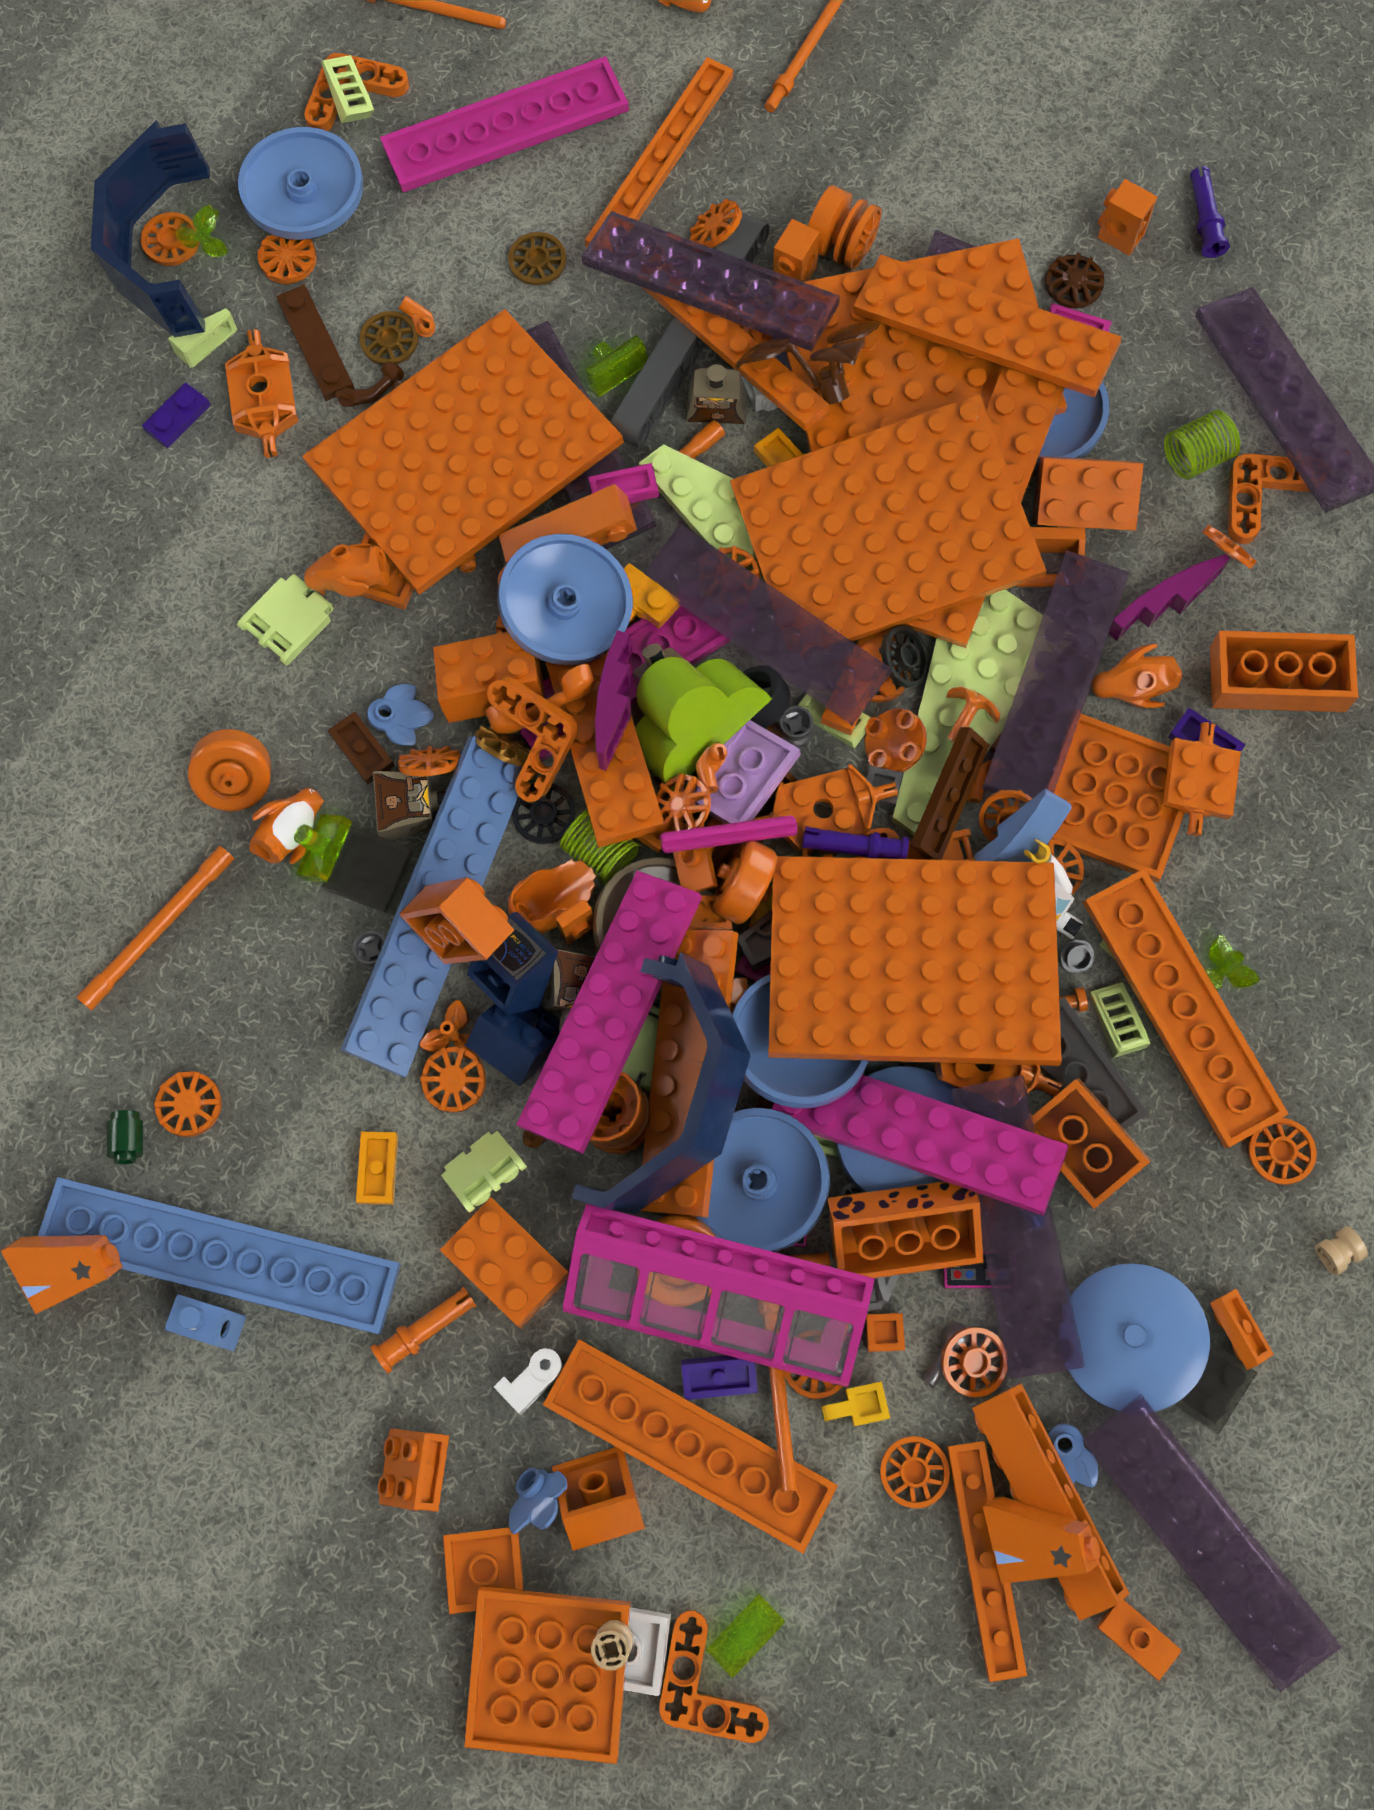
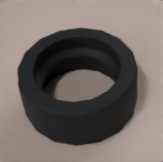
M758 665L746 669L743 673L762 689L770 687L768 695L772 700L750 719L765 729L774 724L785 713L790 703L791 693L788 685L776 670L770 666Z

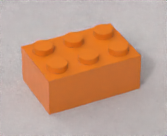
M1039 456L1033 522L1037 525L1136 531L1144 463L1124 460Z
M508 632L433 647L438 702L448 723L486 716L485 710L492 706L487 698L488 687L492 682L502 677H511L545 698L541 660L522 649ZM506 687L499 689L503 693V700L510 698L506 694ZM522 697L516 699V701L519 702ZM527 703L525 708L532 707L535 704Z
M468 877L426 885L399 913L404 921L444 964L487 960L515 930L507 922V914L498 906L492 905L484 896L485 891L482 886Z
M1076 1078L1021 1125L1026 1131L1068 1145V1151L1060 1171L1093 1209L1098 1207L1151 1162V1159L1080 1078Z
M491 1197L440 1249L520 1329L529 1322L568 1280L569 1272Z

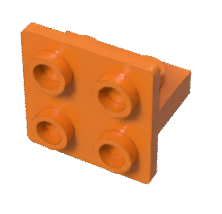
M391 1428L389 1436L384 1443V1470L378 1483L379 1504L413 1511L439 1512L449 1435Z

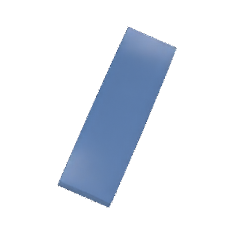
M1044 789L997 826L998 837L975 854V861L1032 862L1033 860L1025 856V849L1032 854L1037 853L1039 845L1034 841L1035 839L1047 845L1072 809L1071 803Z

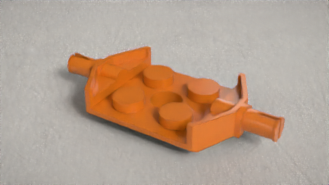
M253 329L254 336L251 330L247 332L249 346H246L247 349L225 363L232 421L236 432L260 438L263 443L264 456L270 458V451L273 457L278 455L275 442L276 436L296 424L299 419L296 413L288 354L284 351L263 347L260 331ZM259 382L267 384L266 389L262 392L252 391V387Z
M849 764L846 769L787 784L780 782L776 792L773 811L769 815L757 817L753 820L794 816L797 822V834L783 838L798 851L805 849L802 848L805 826L856 835L869 832L875 805L878 804L879 800L898 796L897 788L895 789V782L878 787L872 786L852 764ZM818 802L827 803L832 809V814L828 818H819L815 815L813 806Z
M934 1062L938 1080L1008 1109L1018 1103L1030 1091L1034 1092L1037 1089L1055 1097L1059 1094V1088L1062 1085L1060 1082L1044 1077L1040 1073V1065L991 1064L990 1071L983 1072L976 1067L975 1063Z

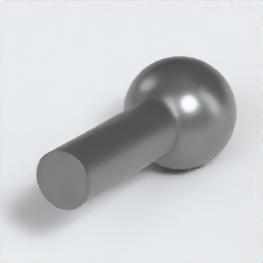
M954 1322L944 1328L942 1333L944 1344L922 1379L929 1386L935 1388L943 1375L941 1371V1351L956 1331L967 1328L964 1324ZM970 1334L959 1339L953 1346L952 1351H963L959 1343H965L968 1347L970 1345ZM949 1356V1363L953 1358L952 1356Z

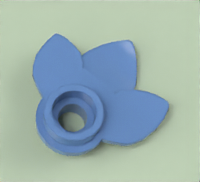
M400 684L389 688L383 699H377L370 704L367 711V719L376 730L385 731L389 740L394 744L414 746L416 741L414 729L430 723L434 718V713L425 703L414 700L416 686ZM379 711H388L390 716L382 717Z
M1064 1423L1051 1428L1048 1435L1073 1484L1077 1481L1087 1487H1095L1098 1480V1463L1095 1455L1084 1447L1081 1432L1073 1425ZM1061 1438H1068L1071 1440L1072 1446L1066 1450L1061 1449L1058 1446V1441Z
M533 1467L521 1474L516 1483V1491L519 1494V1498L512 1506L509 1514V1529L511 1533H518L530 1522L539 1529L548 1528L552 1524L558 1512L556 1498L567 1489V1479L561 1472L547 1473L543 1469Z

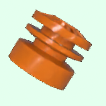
M831 185L818 201L808 226L820 231L818 254L823 257L827 256L834 248V262L840 264L844 261L845 267L853 271L860 265L874 243L881 220L882 209L875 204L868 207V202L865 199L858 200L852 207V193Z
M621 1072L589 1141L596 1148L608 1154H624L637 1149L645 1142L646 1128L650 1117V1098L628 1074ZM619 1109L622 1113L616 1115V1110ZM616 1115V1121H612L610 1117Z

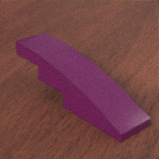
M1224 554L1193 565L1165 579L1138 597L1112 620L1107 633L1117 641L1138 619L1149 628L1169 607H1172L1181 614L1223 572L1230 558Z
M618 630L605 660L598 688L595 716L596 752L599 768L604 771L607 770L632 716L630 699L626 696L632 685L630 666L627 665L632 654L630 634Z

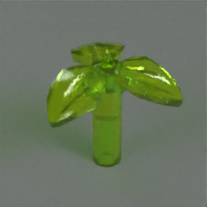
M210 204L201 208L193 218V224L197 231L185 226L178 228L175 232L177 239L186 247L193 249L198 242H202V249L208 255L220 257L228 254V249L222 240L210 237V233L215 230L216 221L219 217L218 210L212 208Z
M1220 934L1213 940L1209 949V959L1218 967L1217 969L1208 968L1204 970L1217 991L1222 988L1224 977H1227L1235 988L1250 987L1260 981L1259 976L1253 969L1244 964L1240 965L1244 961V954L1239 950L1233 951L1230 942L1224 935Z

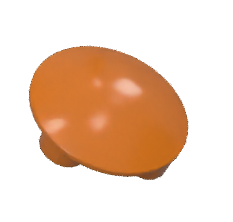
M898 708L885 711L878 717L870 718L865 726V751L871 766L905 772L912 768L924 753L927 741L925 726L921 719L909 710Z

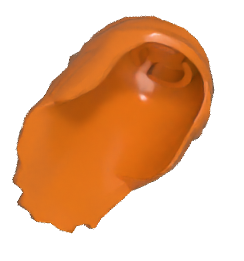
M573 859L553 869L535 871L514 886L508 899L509 915L513 912H518L540 934L549 932L558 927L555 919L557 915L581 899H585L587 903L589 902L591 893L596 887L594 880L597 876L594 874L593 869L582 860L575 862Z

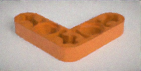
M333 53L326 57L325 60L349 55L343 53ZM352 56L359 75L366 71L375 74L369 80H362L368 92L389 97H400L409 90L408 76L403 68ZM346 66L339 68L337 73L346 72ZM323 67L311 93L304 116L308 127L328 131L332 128L338 112L333 97L324 98L321 96L325 90L330 89ZM350 78L338 80L339 84L351 82ZM395 79H400V81H396L394 85L390 84V82H394ZM321 107H323L324 117H320L318 121H314V118H318L320 116Z
M1242 454L1238 456L1230 470L1228 533L1230 538L1238 544H1249L1257 537L1261 528L1262 488L1314 492L1323 485L1328 473L1325 465L1318 460L1259 454ZM1242 465H1248V470L1251 471L1246 483H1242L1245 473L1241 469ZM1273 467L1282 468L1286 472L1287 477L1280 480L1275 479L1271 475L1270 469ZM1308 470L1312 471L1313 476L1316 477L1314 481H1311L1309 475H1306ZM1294 473H1295V475H1298L1297 478H1296V480H1293V479H1292L1293 476H1294ZM1240 493L1249 494L1253 499V504L1249 506L1240 504L1237 500V495ZM1243 515H1248L1246 518V527L1250 529L1248 533H1243V529L1239 527L1243 520Z
M502 677L489 685L487 698L495 709L538 736L515 783L516 792L522 800L535 802L549 791L577 736L578 725L570 714L511 677ZM503 687L507 688L506 694L510 697L506 700L502 699L503 693L499 690ZM522 697L519 702L516 701V699ZM527 703H533L538 707L540 712L538 720H532L527 716L525 711ZM546 720H547V722H549V724H547L546 726H543L542 724L545 723ZM560 723L564 725L563 731L566 733L561 737L557 734L559 729L556 727ZM541 749H546L552 753L554 759L552 766H546L540 761L539 753ZM537 773L542 774L534 784L537 790L534 792L529 790L531 784L528 781L533 779Z
M695 1610L682 1612L675 1621L659 1705V1713L662 1720L667 1725L675 1728L747 1743L761 1741L769 1729L768 1717L761 1707L697 1693L708 1624L700 1612ZM689 1617L696 1618V1625L702 1627L701 1634L695 1633L692 1641V1647H700L698 1654L687 1649L675 1650L676 1642L682 1645L685 1643L686 1632L680 1630L681 1623H687ZM681 1656L690 1658L695 1665L694 1674L688 1679H680L673 1672V1663ZM669 1682L680 1687L692 1686L691 1694L683 1691L682 1705L688 1707L687 1713H680L678 1719L671 1718V1711L665 1709L666 1703H673L676 1689H668ZM717 1704L724 1709L725 1719L720 1726L711 1727L704 1722L703 1712L707 1706ZM730 1708H738L736 1717L748 1719L750 1712L756 1713L757 1721L763 1723L762 1728H756L753 1735H749L746 1733V1726L735 1723V1732L727 1731L731 1721Z

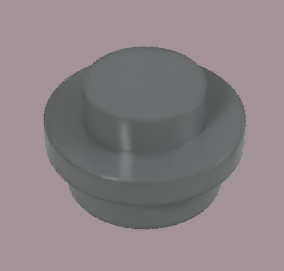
M1071 939L1060 950V963L1069 972L1081 973L1089 969L1093 964L1094 950L1083 939Z

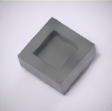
M870 766L867 781L875 787L895 782V789L897 788L899 794L903 773ZM898 796L879 800L878 805L895 808Z

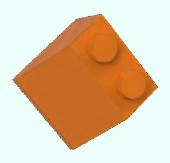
M613 1447L552 1466L553 1472L559 1471L567 1479V1489L558 1497L562 1521L573 1551L645 1529L624 1451Z

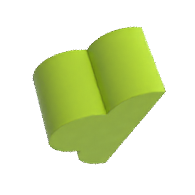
M667 657L655 662L641 677L636 693L637 703L645 714L636 726V732L647 768L664 784L679 774L691 775L696 771L697 760L709 746L714 743L725 744L772 700L771 697L735 665L724 659L708 660L696 668L680 657Z

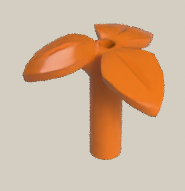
M954 687L948 691L947 698H962L966 700L962 712L947 737L949 740L955 741L960 727H969L979 709H985L995 723L1000 720V713L997 707L982 694L964 687Z
M455 1000L451 1003L445 1012L444 1022L441 1023L440 1029L435 1028L427 1032L421 1039L419 1046L428 1052L435 1053L441 1048L448 1047L450 1042H454V1047H462L472 1051L465 1046L470 1034H460V1030L469 1023V1016L465 1005L460 1000Z

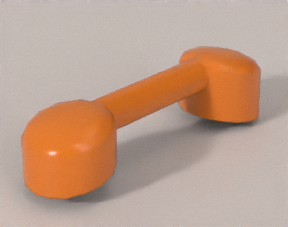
M582 664L568 671L560 682L562 691L546 700L557 707H561L571 701L587 696L595 685V678L590 666ZM536 705L525 710L527 716L532 720H536L540 716ZM493 706L485 710L491 729L495 733L512 734L524 728Z

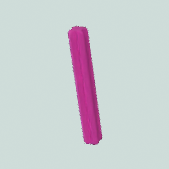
M789 815L665 832L660 836L661 848L663 852L671 853L794 836L797 834V822L794 816Z

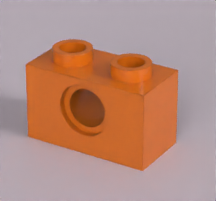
M1124 179L1118 189L1112 188L1104 201L1103 206L1106 208L1097 225L1101 226L1098 239L1130 256L1146 232L1158 196Z
M791 219L774 247L772 284L780 287L810 280L817 269L820 231Z

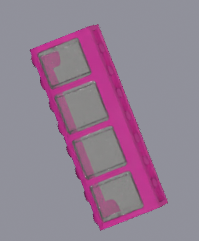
M586 1203L575 1236L563 1312L848 1387L875 1278L622 1212L603 1209Z

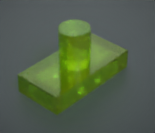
M635 335L616 349H613L606 342L597 344L593 350V356L598 361L585 369L591 390L598 397H601L641 370L648 360L644 341Z
M321 814L315 830L306 824L301 825L294 834V841L306 848L296 875L305 881L327 883L352 821L343 815Z
M758 1593L706 1648V1651L733 1679L786 1621Z

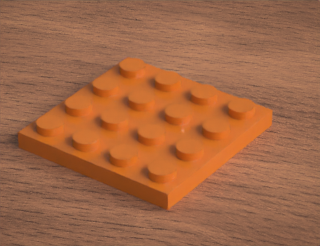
M1076 712L1046 788L1071 803L1072 808L1052 838L1066 841L1083 855L1133 874L1145 868L1152 881L1158 883L1164 872L1185 814L1179 809L1163 806L1170 746Z
M480 1586L477 1595L464 1747L617 1764L619 1759L626 1663L616 1670L600 1668L593 1660L591 1646L598 1629L603 1623L610 1620H619L629 1627L631 1602Z

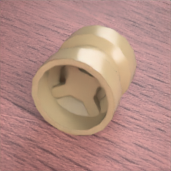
M1348 1226L1337 1231L1335 1239H1324L1315 1245L1316 1254L1327 1270L1335 1276L1346 1271L1351 1261L1358 1263L1368 1257V1251L1364 1242Z
M610 1620L603 1623L598 1629L591 1646V1655L594 1662L600 1668L616 1670L627 1662L634 1643L630 1627L619 1620Z

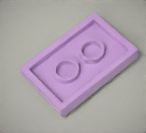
M749 720L723 744L727 748L728 755L723 765L715 774L718 791L710 794L711 807L709 815L724 824L753 821L801 755L799 748ZM696 786L694 793L701 792V789ZM704 799L695 801V804L703 805Z

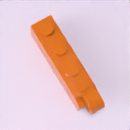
M613 484L498 535L505 562L508 563L510 558L522 546L546 535H576L589 539L601 546L608 542H617L625 539L629 533L637 531L628 496L616 484ZM505 567L502 568L498 575V586Z

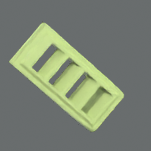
M352 56L323 60L321 64L341 123L370 117L374 109ZM346 66L347 71L335 73L333 68ZM350 78V83L339 84L338 80ZM346 90H354L355 94L344 95L343 93ZM357 100L358 105L349 106L348 102Z
M225 308L205 318V332L176 338L170 336L168 338L174 353L190 368L195 367L237 331L236 324L228 309Z
M1123 982L1089 993L1113 1058L1145 1049L1151 1044ZM1119 994V1001L1104 1005L1102 998ZM1120 1007L1124 1008L1125 1013L1109 1017L1107 1011ZM1128 1019L1130 1025L1115 1029L1114 1023ZM1133 1032L1134 1038L1125 1041L1120 1040V1035Z

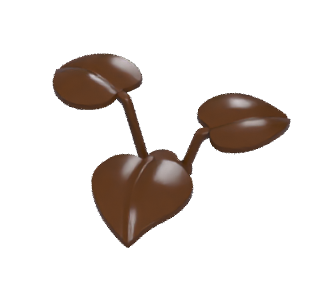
M879 321L852 324L829 335L827 338L828 344H835L832 347L820 349L810 355L811 361L829 362L828 366L818 371L820 375L818 377L796 347L790 343L789 338L772 339L755 345L740 357L735 367L738 370L744 363L766 360L782 352H791L812 380L813 386H820L823 399L829 404L838 403L850 396L844 377L843 363L855 365L859 352L866 344L863 337L877 330L880 323Z

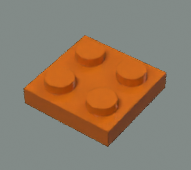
M509 1527L443 1535L449 1614L476 1611L477 1595L480 1586L525 1591L520 1532L513 1534Z

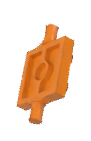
M1210 722L1201 723L1199 741L1193 742L1175 738L1171 741L1163 806L1179 809L1190 815L1187 834H1193V836L1202 835L1204 817L1214 816L1229 819L1234 814L1241 751L1222 748L1214 744L1213 738L1216 725L1213 723L1209 725Z

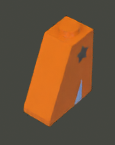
M106 1235L21 1237L1 1250L4 1259L35 1314L108 1279L123 1267L117 1248L109 1242Z
M996 1497L983 1506L1001 1584L1088 1574L1099 1564L1100 1546L1097 1538L1092 1536L1089 1524L1006 1497Z

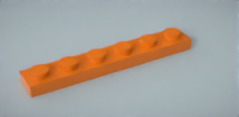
M985 1441L947 1446L987 1679L989 1682L1027 1677L1011 1583L1001 1584L983 1511V1506L995 1498Z

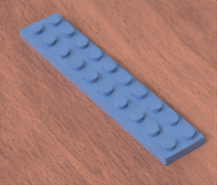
M475 736L468 737L340 1049L347 1054L400 1077H407L451 964H444L404 921L399 913L426 885L468 877L483 886L518 799L515 783L522 766L504 762L487 753L477 745Z
M57 1177L38 1236L106 1235L109 1242L119 1252L120 1262L123 1265L120 1268L122 1270L378 1335L382 1334L401 1266L398 1262Z

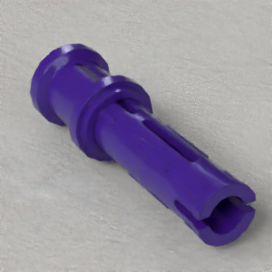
M1202 166L1203 176H1200L1199 167L1193 169L1190 173L1200 218L1196 228L1198 234L1202 236V255L1207 258H1216L1225 254L1229 250L1230 244L1229 240L1224 236V217L1217 210L1210 168Z
M805 826L802 848L851 854L866 858L907 859L909 838L902 837L900 840L881 837L880 833L877 832L870 833V836Z

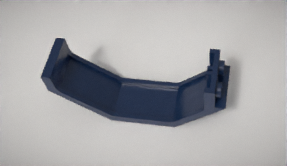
M156 120L95 180L91 250L117 291L176 338L205 332V321L180 279L153 284L147 282L131 268L133 226L168 188L180 183L210 178V168L186 123L161 128Z
M681 952L678 960L659 955L658 961L644 958L640 972L653 975L652 977L665 981L667 984L685 989L707 1040L706 1055L683 1132L678 1140L612 1189L605 1190L576 1184L572 1195L573 1199L603 1209L636 1214L722 1154L751 1055L709 965Z

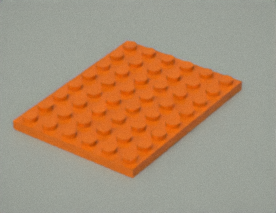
M1019 238L904 261L913 266L1039 308ZM873 268L771 288V296L781 337L790 339V343L796 347L817 377L820 376L818 371L828 366L829 362L811 361L810 355L820 349L832 347L835 344H828L827 338L829 335L852 324L874 321L854 314L853 309ZM880 323L877 330L863 337L866 344L859 352L855 365L843 363L844 377L850 396L841 402L829 404V412L805 431L810 452L977 394L981 395L985 409H987L1003 366ZM785 352L790 371L823 398L820 386L814 387L812 380L791 352ZM1064 394L1055 415L1066 412L1067 404Z
M504 309L309 450L302 458L374 544L384 551L387 559L411 587L420 595L497 538L498 534L508 530L622 445L624 440L621 433Z
M980 394L730 480L792 662L917 620L920 617L1046 576L1047 570Z
M777 856V864L773 874L768 1058L1060 1066L1062 1057L1054 863Z

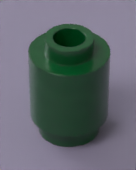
M114 1111L111 1113V1120L107 1122V1157L114 1159L115 1164H133L136 1162V1158L143 1156V1120L140 1119L138 1111Z

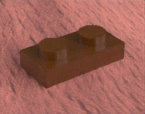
M353 712L327 730L367 785L374 781V771H388L395 766L356 712Z

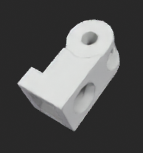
M539 1349L530 1358L529 1366L512 1383L503 1377L494 1388L518 1414L522 1415L557 1380L563 1368L562 1361L552 1349Z

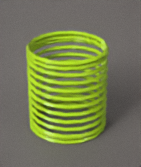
M1219 409L1213 410L1167 433L1164 438V450L1167 460L1175 473L1185 480H1189L1237 456L1241 445L1235 423L1228 414ZM1213 415L1218 416V417L1222 420V422L1224 423L1225 427L1227 428V431H1228V433H1229L1230 440H1231V445H1232L1231 454H1230L1229 439H1228V436H1227V434H1226V431H1225L1224 427L1222 426L1221 422H1220L1215 416H1213ZM1213 419L1218 423L1219 427L1221 428L1224 434V437L1226 439L1227 451L1225 450L1224 440L1221 435V432L1218 429L1217 425L1213 422ZM1214 428H1215V430H1216L1217 433H1218V436H1219L1220 441H1221V445H1220V443H1219V441H1218V438H1217V436H1216V433L1214 432ZM1173 435L1177 452L1180 458L1186 464L1187 468L1191 470V472L1184 468V466L1181 464L1177 457V454L1173 446ZM1177 438L1179 439V442H1180V445H1181V449H1182L1184 455L1187 457V459H1188L1189 462L1191 463V467L1187 464V462H1186L1185 459L1183 458V455H1182V453H1181V451H1180V449H1179V445H1178V442H1177ZM1175 460L1179 463V465L1182 467V469H1183L1187 474H1189V475L1184 474V473L1179 469V467H1178L1177 464L1175 463Z
M585 810L572 822L560 841V849H563L566 854L569 853V856L573 857L574 861H579L583 858L582 861L584 863L587 862V866L592 865L591 868L593 870L596 868L594 874L597 876L598 881L606 885L623 867L632 863L638 853L639 845L633 842L632 839L619 842L617 845L614 843L604 846L602 851L596 856L602 847H597L593 851L597 846V842L593 834L594 831L590 818L575 831L589 816L588 810ZM584 828L582 833L576 839H574L577 836V834ZM592 835L590 840L583 846L587 839ZM595 840L592 846L588 850H586L590 846V844ZM623 856V858L621 859V861L619 862V864L613 869V871H611V869L614 867V865H615V864L618 862V860Z

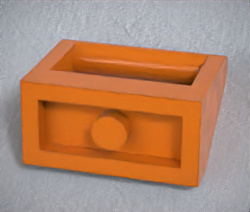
M1030 527L1040 553H1074L1075 574H1046V576L1016 585V587H1083L1086 543L1085 528Z

